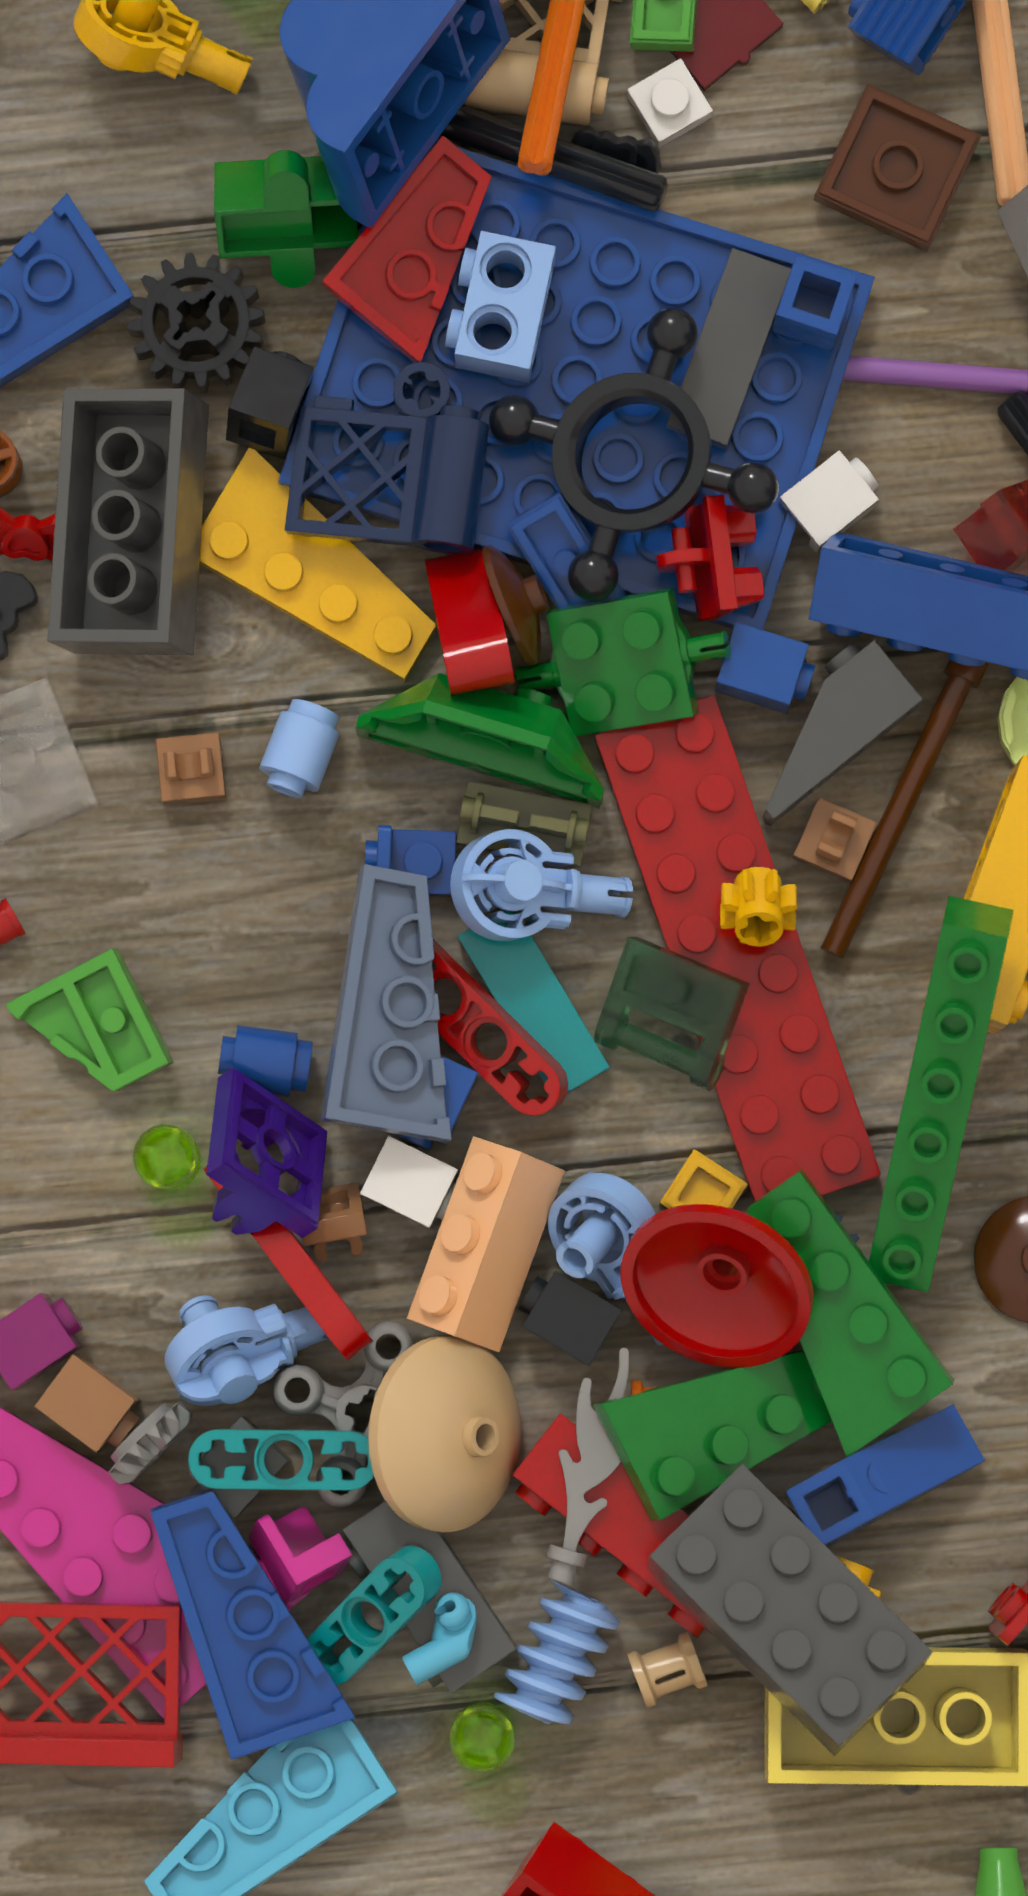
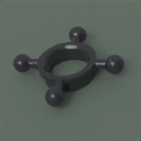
M680 308L662 309L651 318L647 327V340L653 353L646 373H623L594 383L570 403L560 420L539 415L535 405L530 400L518 395L506 396L497 401L489 415V427L493 436L505 445L520 446L526 444L531 439L553 445V471L560 491L569 504L582 517L596 525L588 550L578 554L572 560L568 569V582L571 589L577 596L588 601H598L608 597L617 586L619 571L613 560V554L622 532L648 531L673 522L694 504L703 487L728 494L730 501L737 509L749 514L766 511L774 504L778 496L779 484L777 477L768 466L762 463L748 462L736 469L711 463L712 444L708 425L703 414L686 392L670 382L677 358L687 355L694 348L698 337L695 320L688 312ZM632 404L658 406L676 416L686 432L688 460L680 481L663 499L643 508L620 509L599 501L589 491L582 472L583 448L591 430L604 416L620 407Z

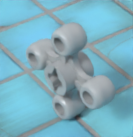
M386 1321L378 1323L368 1332L373 1342L364 1348L366 1358L365 1370L360 1379L352 1385L345 1387L332 1386L323 1381L314 1369L306 1365L296 1364L286 1367L276 1377L272 1391L274 1400L279 1408L289 1415L320 1414L328 1418L336 1427V1430L357 1431L354 1429L356 1418L348 1414L349 1405L351 1403L361 1404L365 1400L366 1395H370L371 1390H375L376 1395L378 1387L389 1367L405 1350L415 1344L412 1334L405 1326L398 1322ZM388 1334L396 1336L401 1343L399 1355L390 1360L381 1357L377 1349L380 1338ZM294 1378H303L310 1386V1395L304 1402H294L288 1396L287 1387ZM369 1425L366 1428L365 1433L363 1432V1434H365L366 1436H368L369 1433ZM346 1441L344 1442L342 1452L333 1454L321 1466L340 1467L348 1471L353 1479H355L356 1470L360 1467H365L367 1454L357 1453L356 1442ZM321 1467L316 1475V1480L319 1481L324 1480ZM367 1484L344 1494L337 1493L334 1490H317V1492L328 1504L336 1507H346L353 1505L361 1499L366 1491Z

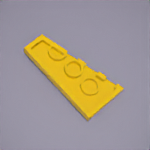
M248 448L202 525L199 564L401 681L406 682L434 635L437 625L349 540L287 534L284 529L290 488L280 485L278 481L281 474L256 450ZM305 498L303 520L325 522L327 519Z

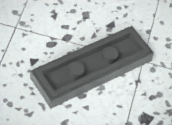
M734 248L731 250L681 385V389L691 397L703 414L710 432L711 444L725 450L730 441L791 272L790 268ZM671 413L667 429L686 435L680 420Z

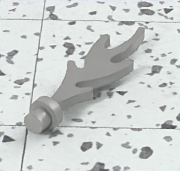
M627 1348L619 1350L618 1374L608 1400L619 1399L624 1396L629 1373V1351ZM589 1378L582 1380L576 1409V1436L581 1460L578 1463L573 1462L565 1449L560 1450L558 1453L563 1468L567 1494V1517L563 1547L550 1544L547 1557L552 1559L547 1578L573 1585L577 1567L584 1568L587 1554L576 1551L580 1537L591 1519L607 1505L605 1498H599L592 1503H588L584 1500V1494L606 1479L621 1462L597 1412L591 1406L590 1392L592 1381Z

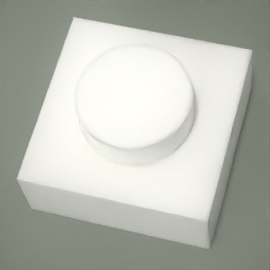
M681 58L627 89L628 100L658 149L712 118V108Z

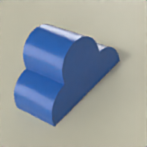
M499 0L290 1L281 19L280 41L337 201L352 219L370 228L373 227L508 44L510 37Z

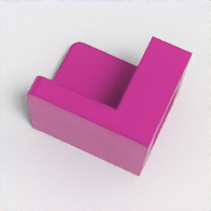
M300 1507L274 1522L270 1515L263 1516L256 1520L248 1538L287 1604L343 1574L352 1556L339 1533L327 1540L325 1539L310 1512L305 1507Z

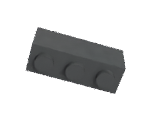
M383 1501L343 1529L349 1539L345 1544L352 1554L349 1563L361 1579L369 1575L383 1560L405 1546H416L425 1550L438 1564L442 1577L441 1588L438 1594L403 1628L407 1627L419 1646L426 1644L432 1639L436 1617L434 1608L440 1597L450 1592L459 1593L474 1604L478 1621L471 1652L465 1660L428 1679L433 1688L444 1682L449 1691L453 1693L516 1650L517 1645L441 1532L422 1530L410 1525L400 1518L386 1501ZM406 1572V1575L392 1589L400 1596L409 1589L413 1579Z

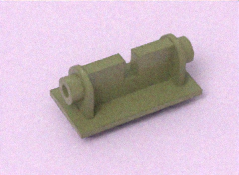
M468 781L460 812V825L456 843L468 845L481 836L499 830L517 829L535 835L546 843L553 852L572 853L574 864L571 866L581 867L593 805ZM492 843L485 849L496 851L510 847L507 843Z

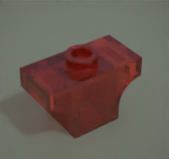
M1028 480L998 490L980 504L981 507L953 528L976 564L1012 572L1028 560Z

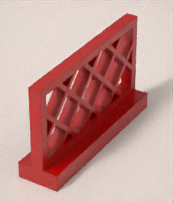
M0 1601V1627L10 1617H26L44 1636L21 1661L0 1641V1657L11 1668L0 1680V1691L18 1675L43 1701L27 1719H11L0 1708V1764L174 1768L183 1759V1733H180L181 1605ZM41 1617L64 1619L51 1629ZM75 1618H90L109 1637L85 1663L58 1636ZM106 1619L129 1620L116 1631ZM139 1619L166 1620V1648L148 1664L122 1636ZM49 1643L76 1669L52 1695L25 1668ZM114 1644L141 1671L117 1696L89 1669ZM166 1658L164 1681L154 1669ZM81 1676L108 1703L91 1721L75 1720L57 1701ZM146 1677L165 1696V1722H140L121 1702ZM49 1708L60 1720H39L38 1718ZM114 1710L124 1721L102 1720Z

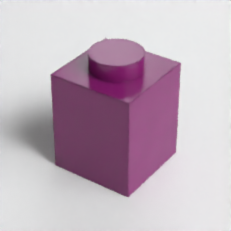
M40 1293L0 1320V1374L11 1390H20L82 1348L75 1334L80 1332L83 1326L63 1297L53 1303L48 1294Z

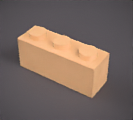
M473 1136L407 1319L500 1352L565 1170L523 1152Z

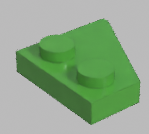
M112 948L6 1003L9 1013L35 1028L50 1040L52 1046L68 1058H74L88 1069V1073L112 1092L120 1091L174 1063L119 949Z

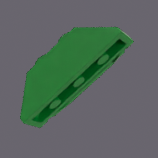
M438 673L360 714L355 727L358 737L571 801L592 804L593 807L600 809L604 788L562 710L551 707L553 698L544 693L528 688L516 687L514 695L491 688L451 695L447 675Z

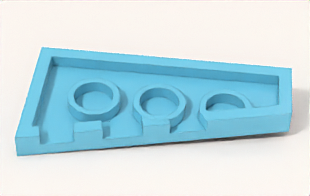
M354 1719L271 1746L247 1772H244L226 1791L227 1794L204 1819H201L144 1882L153 1896H246L400 1792Z

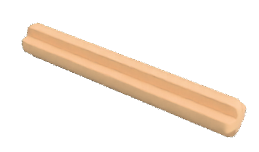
M972 0L997 202L1000 206H1003L1028 185V154L1008 0Z

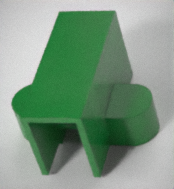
M281 150L263 160L214 163V215L219 259L270 256L273 278L282 286L299 288L307 285L315 275V249L351 247L357 240V221L352 219L339 205L321 156L302 157L294 151Z

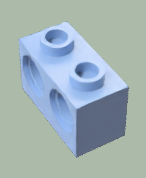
M481 231L477 250L465 248L458 280L459 286L469 287L464 311L452 309L445 341V347L455 348V368L530 383L555 265L556 246ZM501 263H510L522 271L523 278L513 287L501 288L489 280L488 274L494 266ZM498 324L503 326L511 337L503 347L490 350L477 343L475 334L484 325Z

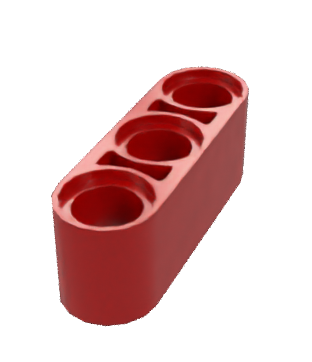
M482 549L473 550V553L451 554L425 559L430 594L451 695L515 683L502 614L486 573Z

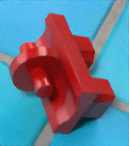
M724 495L705 496L702 498L703 503L691 506L684 513L686 527L671 530L673 551L656 556V565L659 572H676L678 593L694 592L698 622L716 621L738 608L753 605L762 600L765 595L762 573L759 568H733L731 547L748 546L755 542L757 533L755 514L742 512L733 505H725Z

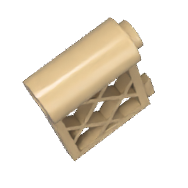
M499 0L502 11L515 4L532 27L516 38L510 37L508 44L466 99L465 105L482 111L526 117L541 42L535 40L543 37L546 18L542 20L527 0ZM585 0L581 20L591 31L589 48L576 47L561 123L589 126L592 114L604 116L609 78L597 76L609 1L622 2V0H596L594 16L586 7L594 0Z

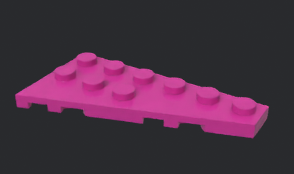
M0 1406V1530L63 1603L181 1605L150 1512L151 1508L166 1503L132 1483L118 1484L108 1475L109 1471ZM256 1557L289 1610L307 1595L305 1594L287 1604L260 1558ZM183 1611L180 1707L206 1685ZM77 1618L100 1646L109 1639L90 1618ZM129 1619L106 1620L117 1631ZM139 1619L122 1636L148 1664L166 1648V1620ZM115 1644L106 1651L130 1681L141 1672ZM166 1658L154 1669L164 1681ZM146 1677L136 1687L165 1720V1696Z

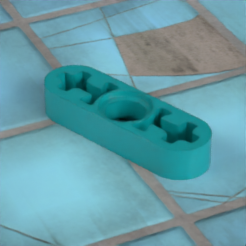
M215 1429L203 1433L194 1441L188 1457L189 1467L195 1479L202 1485L213 1489L356 1490L368 1484L374 1477L369 1456L368 1436L357 1431ZM218 1439L225 1441L227 1452L247 1453L248 1449L245 1439H258L259 1443L254 1454V1466L258 1480H247L244 1478L248 1465L226 1467L223 1478L213 1477L212 1467L201 1464V1453L211 1451L214 1446V1440ZM280 1440H288L295 1443L303 1454L301 1470L297 1475L289 1479H280L273 1476L268 1471L265 1463L268 1448ZM310 1440H324L321 1454L340 1453L343 1450L344 1442H356L357 1453L367 1454L368 1465L367 1467L358 1468L355 1473V1479L351 1480L343 1478V1471L340 1467L321 1466L324 1480H310L309 1476L314 1465V1453Z
M405 1546L383 1560L308 1637L309 1643L336 1685L345 1683L364 1669L438 1594L442 1582L441 1572L438 1564L428 1552L416 1546ZM407 1572L413 1579V1582L410 1584L409 1589L399 1596L392 1587ZM362 1601L369 1602L378 1608L384 1621L383 1630H377L365 1621L361 1611ZM347 1636L353 1644L338 1658L333 1649L336 1647L337 1641Z

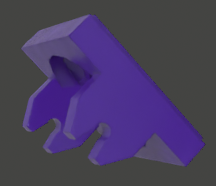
M235 1068L218 1077L206 1175L224 1187L217 1192L212 1219L219 1222L232 1215H236L232 1220L231 1232L236 1235L260 1232L277 1221L301 1238H304L318 1229L328 1131ZM237 1139L242 1142V1148L245 1150L251 1149L254 1158L259 1164L258 1175L240 1162L236 1152ZM277 1143L283 1155V1163L273 1159L265 1147H270ZM284 1172H288L298 1179L296 1191L292 1195H287L279 1189L280 1175Z

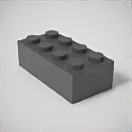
M185 388L64 389L48 642L74 654L194 655L209 405Z
M743 1464L649 1555L647 1569L834 1756L927 1663L933 1653Z

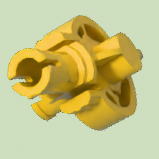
M80 0L74 15L73 27L80 41L104 65L117 71L159 72L173 79H176L177 74L183 76L186 71L237 95L253 59L201 36L203 30L197 28L199 21L180 13L171 0Z

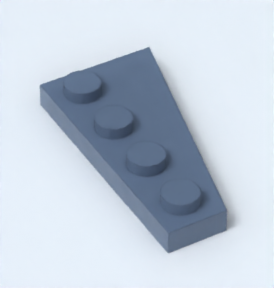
M367 864L359 868L320 1121L446 1143L451 1141L450 1118L446 1117L444 1097L446 1075L444 1058H441L437 1022L440 1020L438 994H435L432 968L434 947L428 882L425 875Z

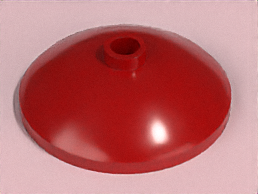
M690 1204L663 1210L640 1225L632 1235L622 1258L620 1271L621 1285L626 1301L637 1320L654 1338L666 1347L700 1363L726 1368H744L771 1362L789 1352L799 1342L811 1318L814 1304L812 1281L803 1260L786 1239L767 1224L746 1213L731 1208L709 1204Z

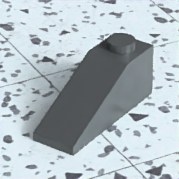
M875 640L861 651L852 643L825 665V669L830 673V676L824 680L762 816L769 826H772L913 713L923 700Z

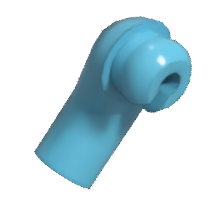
M450 1592L438 1599L434 1608L436 1617L431 1641L402 1656L416 1685L465 1660L471 1652L478 1618L474 1604L459 1593Z

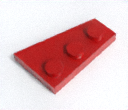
M442 136L416 167L373 227L367 226L324 278L321 285L414 363L421 362L492 176L447 138Z

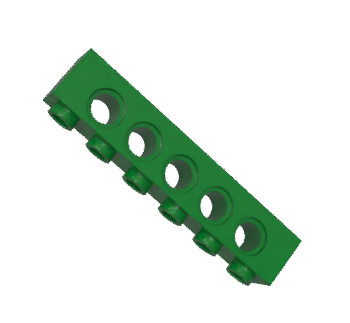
M952 896L948 897L869 1257L870 1264L884 1283L929 1293L1014 911L1012 909Z

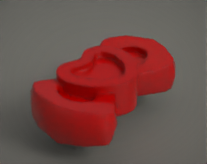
M0 508V555L5 554L7 557L14 559L27 557L33 561H41L47 558L53 561L56 513L42 520L28 514L15 518Z

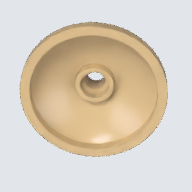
M436 1336L421 1340L405 1350L389 1367L373 1401L369 1421L368 1444L371 1467L377 1486L390 1508L400 1518L414 1527L427 1531L454 1532L468 1528L479 1522L496 1506L513 1476L512 1474L515 1470L520 1451L521 1417L512 1382L500 1361L485 1347L455 1336Z

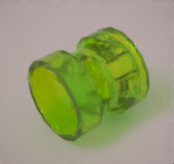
M162 1124L151 1127L140 1136L134 1147L133 1161L136 1171L145 1182L160 1190L174 1191L185 1188L194 1181L201 1168L202 1155L198 1143L190 1134L177 1126Z
M480 1701L467 1705L457 1714L452 1723L450 1745L453 1755L461 1765L472 1771L487 1772L497 1769L508 1760L513 1751L515 1729L512 1719L503 1708L491 1702Z

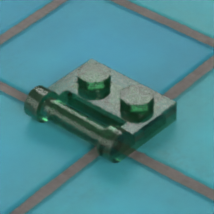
M628 937L595 1029L594 1041L611 1050L617 1049L618 1046L689 1075L691 1084L710 1091L715 1087L722 1074L725 1062L724 1054L750 983L640 937ZM632 1007L703 1037L698 1052L630 1024L628 1017L630 1008Z

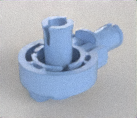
M517 829L499 830L481 836L469 843L457 857L450 880L451 897L460 918L478 935L495 941L516 940L533 935L543 928L565 929L569 927L571 915L557 914L558 912L577 911L615 915V917L625 918L630 912L633 898L613 896H620L621 892H633V885L629 877L620 876L617 878L580 874V871H577V869L545 868L543 866L563 868L573 865L574 856L572 853L553 852L546 843L535 835ZM492 843L509 844L510 848L492 851L490 854L484 855L477 860L481 852ZM504 857L494 862L489 870L485 871L487 865L493 862L494 859ZM497 908H500L505 911L520 910L514 915L505 914L503 911L490 913L488 917H486L483 914L486 912H492ZM525 918L526 924L523 926L522 920ZM496 923H508V924H507V927H503V926H500V925H498V924H496Z
M589 1172L573 1181L554 1201L548 1215L549 1236L556 1250V1260L560 1268L571 1277L586 1278L597 1282L608 1299L613 1298L614 1300L621 1299V1301H626L621 1285V1262L632 1235L643 1222L656 1214L647 1198L631 1183L611 1174ZM582 1210H585L584 1222L582 1224H576L574 1226L577 1220L582 1216ZM654 1338V1341L657 1344V1346L663 1345L656 1338Z
M203 1295L189 1300L180 1309L179 1315L181 1318L179 1319L185 1327L170 1342L165 1353L164 1363L178 1394L184 1401L199 1406H212L223 1403L235 1404L250 1397L259 1384L271 1379L277 1371L292 1366L294 1358L297 1357V1351L330 1339L306 1307L284 1314L275 1304L255 1311L246 1307L219 1309V1305L214 1297Z

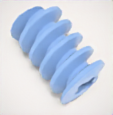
M551 1579L550 1581L563 1594L561 1600L541 1598L539 1605L552 1620L550 1623L530 1621L527 1628L540 1641L538 1647L518 1645L516 1652L529 1667L527 1671L507 1668L504 1675L513 1683L517 1691L515 1694L495 1692L494 1697L517 1711L546 1724H571L575 1716L562 1702V1699L583 1700L586 1691L573 1677L574 1675L594 1677L597 1667L585 1655V1652L606 1653L609 1645L596 1630L597 1628L617 1630L620 1621L609 1610L608 1606L565 1583Z

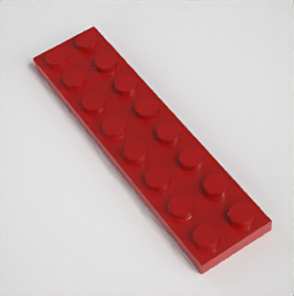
M715 694L697 700L699 712L694 717L595 734L594 740L753 1201H757L800 1169L805 1172L821 1196L881 1176L797 930L783 929L782 936L774 944L751 946L740 943L735 934V927L722 929L720 926L722 883L734 884L735 878L743 869L765 867L773 870L775 867Z

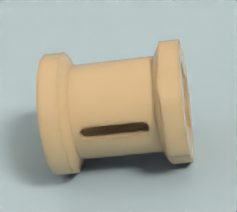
M688 1631L678 1634L677 1642L643 1655L636 1650L627 1653L647 1709L656 1706L657 1698L691 1685L696 1686L698 1689L708 1686Z

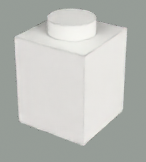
M839 450L780 496L778 502L786 511L788 510L809 535L811 538L809 546L817 554L832 535L838 532L844 533L876 507L879 498L873 491L879 486L872 473L858 458L855 457L849 462Z
M388 1136L360 1194L416 1223L432 1229L436 1218L443 1220L459 1171Z

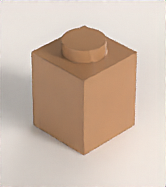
M72 1354L34 1406L96 1453L103 1452L108 1444L117 1449L132 1433L141 1419L132 1412L140 1402V1399L80 1354Z

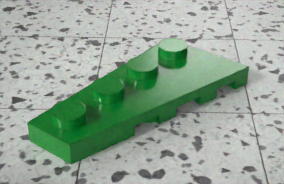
M802 1169L747 1208L750 1216L767 1224L789 1242L803 1260L810 1275L814 1293L813 1311L808 1326L800 1339V1343L846 1457L854 1454L953 1385V1377Z
M803 1349L786 1353L780 1358L762 1365L725 1369L676 1384H668L645 1390L638 1394L593 1404L650 1520L656 1521L664 1519L719 1487L741 1464L750 1469L832 1421Z

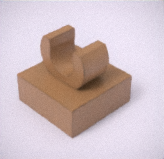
M219 732L156 739L161 800L164 805L227 798L221 736Z
M819 797L792 858L851 883L877 822Z
M359 1182L322 1189L318 1229L302 1238L304 1246L313 1245L314 1255L320 1263L328 1261L327 1242L347 1239L350 1242L353 1256H358L362 1252L361 1236L367 1235Z

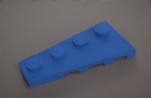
M68 193L52 208L53 213L33 233L29 231L12 249L13 254L0 266V388L128 308L131 297H134Z
M211 1488L151 1508L150 1512L231 1760L355 1718L354 1712L214 1490Z

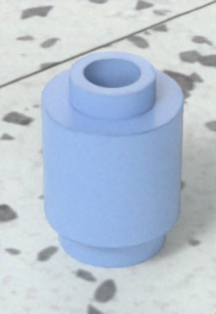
M292 699L288 711H281L259 766L260 771L269 776L266 785L279 793L294 798H302L305 790L317 792L340 736L339 732L335 730L339 716L318 704L301 699Z

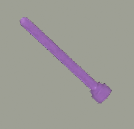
M850 356L842 381L1015 394L1023 391L1028 395V370Z

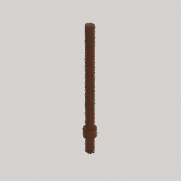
M949 659L943 671L948 678L820 947L823 951L838 958H844L971 687L978 688L989 665L987 662L982 666H968Z

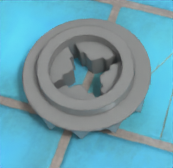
M182 1400L171 1408L166 1403H163L113 1452L110 1458L115 1464L109 1470L108 1475L118 1484L131 1483L137 1479L184 1433V1430L191 1424L193 1414Z

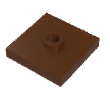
M867 83L815 193L814 201L928 252L982 135Z

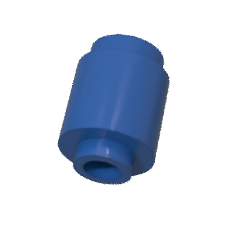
M237 1025L236 1038L223 1036L218 1074L223 1075L230 1069L235 1068L272 1094L289 1096L290 1090L306 1092L313 1042L298 1040V1033Z

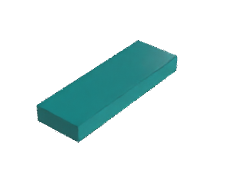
M502 909L500 910L503 911L505 914L514 915L517 913V911H505ZM496 923V924H498V925H500V926H503V927H507V924H508V923ZM470 928L457 935L493 998L565 1070L569 1083L567 1094L610 1069L531 935L512 941H495L478 935ZM543 1072L538 1073L545 1084L548 1077Z

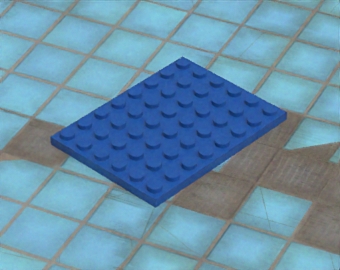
M438 140L435 141L430 150L435 146ZM457 147L492 176L465 248L477 250L481 231L556 246L555 265L530 383L455 368V348L445 347V341L452 309L464 311L469 287L458 285L465 248L431 333L421 362H428L438 366L446 374L450 384L449 405L477 410L479 412L478 420L488 425L492 407L497 401L506 396L518 395L525 397L535 405L539 415L560 420L570 403L594 383L623 373H646L653 353L647 340L648 324L657 312L671 307L680 308L688 312L695 320L698 329V337L694 348L687 355L677 358L670 382L681 388L732 248L792 269L796 255L857 275L832 351L772 332V325L727 449L712 445L711 463L736 469L748 462L762 463L775 473L778 480L779 492L774 504L766 511L755 514L757 530L755 542L748 546L731 547L733 568H759L763 578L764 598L753 605L738 608L716 621H709L731 629L734 628L735 622H739L763 630L797 525L796 519L778 501L780 496L815 468L875 277L659 209L657 211H650L550 175L539 176L534 173H524L519 169L518 165ZM362 224L359 236L367 228V226ZM501 263L490 270L488 278L498 287L510 288L522 280L523 273L513 264ZM338 300L303 406L314 407L315 396L353 399L355 402L354 411L401 415L394 402V382L398 373L414 362ZM498 324L484 325L475 334L477 343L490 350L503 347L511 337L509 332ZM425 378L412 380V391L407 388L404 390V398L415 399L418 403V408L432 406L431 396L433 395L437 398L440 396L439 387H428ZM632 404L610 412L594 426L583 448L582 472L589 491L596 499L615 508L638 509L658 502L675 488L686 468L688 441L686 435L667 429V423L671 414L669 411L649 404ZM298 423L278 481L280 485L289 488ZM315 424L312 451L324 466L354 443L341 426ZM351 427L359 438L370 430ZM489 427L474 548L482 549L491 544L508 559L530 565L506 527V524L511 519L560 491L553 471V445L531 439L526 444L520 446H508L498 441L493 436ZM387 431L367 448L387 472L408 455L411 433ZM362 452L332 475L351 500L381 477ZM311 460L308 479L319 471ZM405 473L394 481L402 492ZM327 480L308 494V496L343 507L346 505ZM388 486L361 507L359 511L399 524L402 502ZM703 487L692 506L703 503L702 498L712 495H724L725 505L733 504L728 494ZM576 511L592 537L596 525L589 522ZM683 514L673 522L657 529L632 533L622 532L613 554V560L619 571L618 582L626 595L674 588L678 612L697 618L694 592L678 593L676 572H659L656 565L657 555L673 551L671 530L686 527L685 515Z

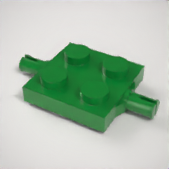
M667 588L576 604L565 608L551 609L546 613L553 645L551 662L539 663L533 666H518L516 678L517 680L523 679L518 684V687L532 690L556 686L565 702L569 725L575 736L694 717L699 712L693 685L695 662L724 657L730 658L731 645H724L729 640L726 631L690 637L689 632L679 617L674 588Z

